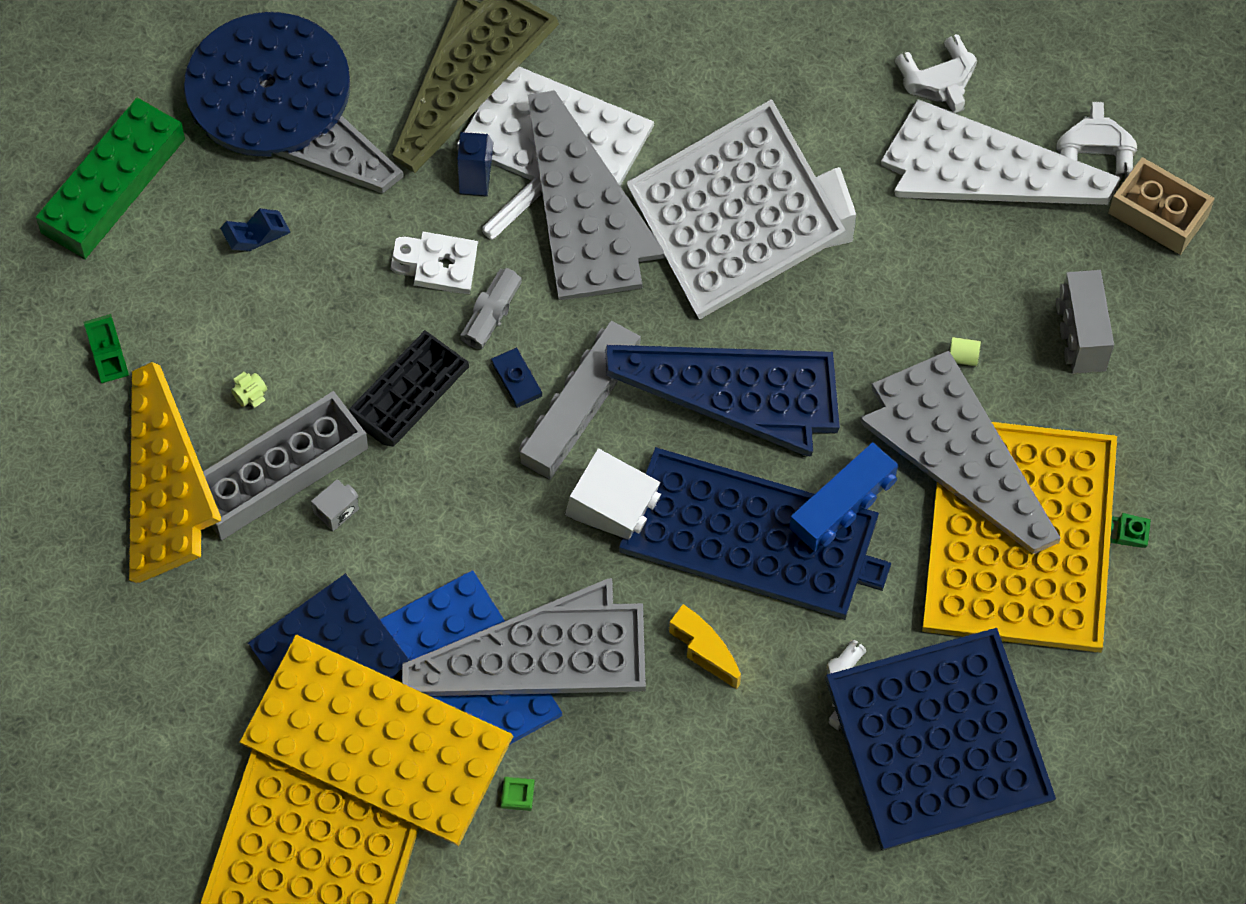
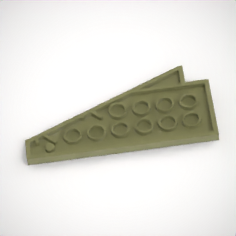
M458 0L393 152L395 162L416 173L559 25L557 17L526 0H483L481 3L475 0Z

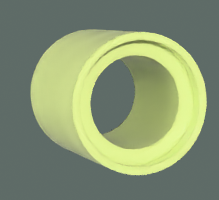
M952 337L950 353L956 363L977 366L981 341Z

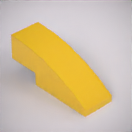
M683 604L670 621L669 633L689 645L687 649L688 659L737 689L740 685L741 673L727 646L708 623Z

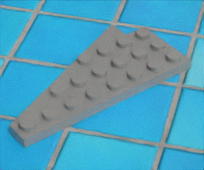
M556 91L529 94L528 101L559 300L643 288L639 262L665 258L663 248Z
M949 350L872 383V390L882 408L861 417V423L865 428L1032 554H1036L1060 542L1059 534Z

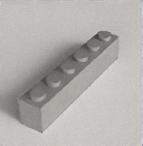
M613 321L608 324L606 329H600L595 338V345L591 350L587 349L584 352L577 371L570 372L561 394L556 393L547 414L545 416L541 415L534 426L535 431L531 437H525L519 447L521 464L551 480L619 381L606 376V346H640L641 336Z

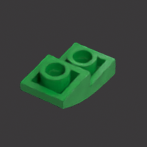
M1122 513L1120 517L1112 516L1111 531L1114 528L1113 521H1118L1117 539L1110 538V543L1146 548L1148 546L1151 519Z

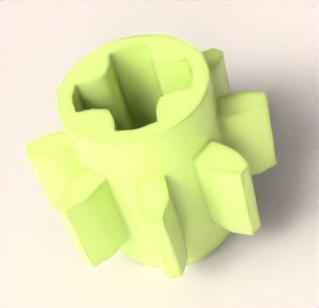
M243 372L233 379L236 384L231 389V392L241 406L244 407L249 404L255 408L265 401L263 395L267 391V387L258 374L254 373L250 376L249 373Z

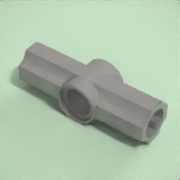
M508 268L500 269L488 290L482 292L477 298L473 308V315L461 334V340L468 346L475 349H483L495 327L502 324L500 320L503 315L507 316L510 308L509 303L522 283V278L515 271Z

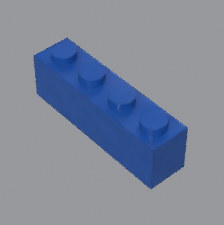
M872 442L791 516L789 529L814 552L822 545L826 547L833 541L836 532L842 526L847 528L852 524L857 516L856 514L862 508L868 509L875 502L878 493L883 489L885 491L889 490L897 481L898 464Z

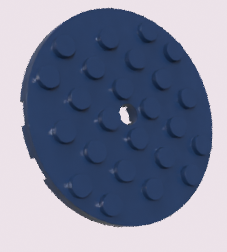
M262 12L245 15L215 29L199 44L191 56L184 82L186 100L191 116L195 123L206 132L207 137L231 151L245 155L266 157L271 156V153L283 151L292 153L310 146V142L321 134L323 136L326 135L338 122L346 108L351 84L347 59L333 36L321 26L308 19L281 12ZM270 78L275 82L270 87L260 85V82L270 80Z

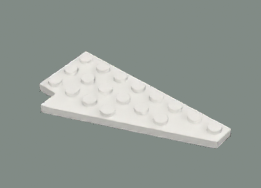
M919 99L881 160V166L903 175L895 188V196L898 198L1108 205L1120 182V177Z

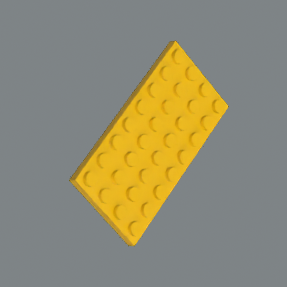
M295 635L240 743L459 846L513 739V735L325 647Z

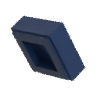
M866 555L857 583L883 591L892 563Z

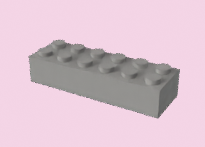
M334 391L203 471L221 516V522L211 525L221 541L368 449L366 432Z

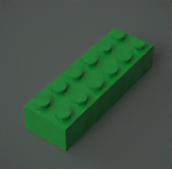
M137 97L36 216L40 233L86 259L183 143L185 136L182 122Z

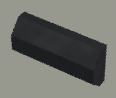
M424 330L350 407L349 411L365 432L381 444L394 447L469 368V362Z

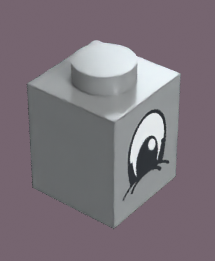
M336 479L311 501L313 513L334 531L359 510L358 494L349 484L344 486Z

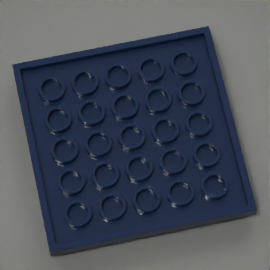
M997 628L825 676L881 851L1056 800Z

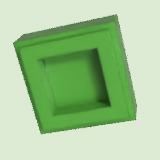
M504 777L501 808L532 811L535 779Z

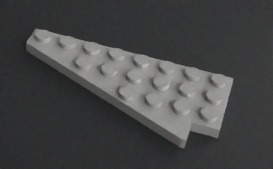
M270 78V80L260 82V85L270 87L275 82ZM343 116L340 117L335 126L326 135L323 136L321 134L312 140L310 146L292 153H288V151L273 153L382 194L403 178V171Z
M608 578L403 663L402 683L429 696L645 691L643 603L613 604L612 578Z

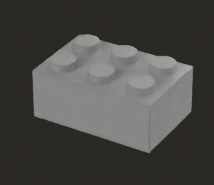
M1101 270L1067 272L1064 283L1060 284V298L1056 299L1057 314H1062L1063 322L1060 324L1061 338L1067 339L1068 347H1065L1064 352L1066 364H1071L1072 374L1107 371L1114 348V341Z

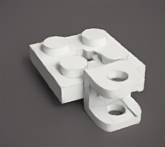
M422 232L421 239L398 237L395 240L391 270L400 275L415 276L414 286L470 294L478 241L429 232ZM449 259L453 264H449L448 268H445L443 263L438 261Z

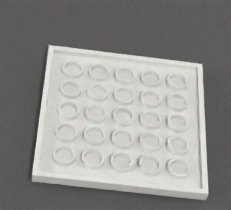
M772 99L626 182L654 236L663 248L671 268L699 319L848 236Z

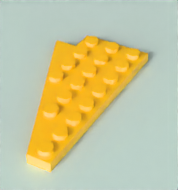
M154 362L132 371L129 580L141 583L200 558L201 530L221 522L220 513L162 368Z

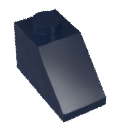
M460 132L458 150L460 194L488 196L494 145L488 134Z

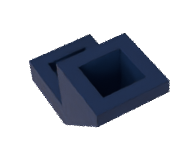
M260 208L247 223L226 221L220 227L231 249L241 251L254 250L291 233L280 211Z

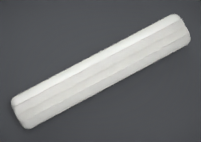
M540 177L534 178L482 227V232L489 239H494L542 194Z

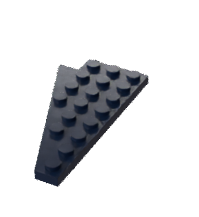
M633 345L606 346V376L802 455L812 456V432L838 433L839 431L833 352Z

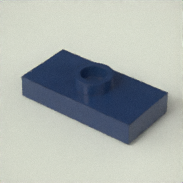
M517 347L491 359L494 369L517 408L543 396L539 385Z

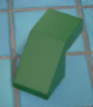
M109 314L84 321L101 383L129 376L112 315Z

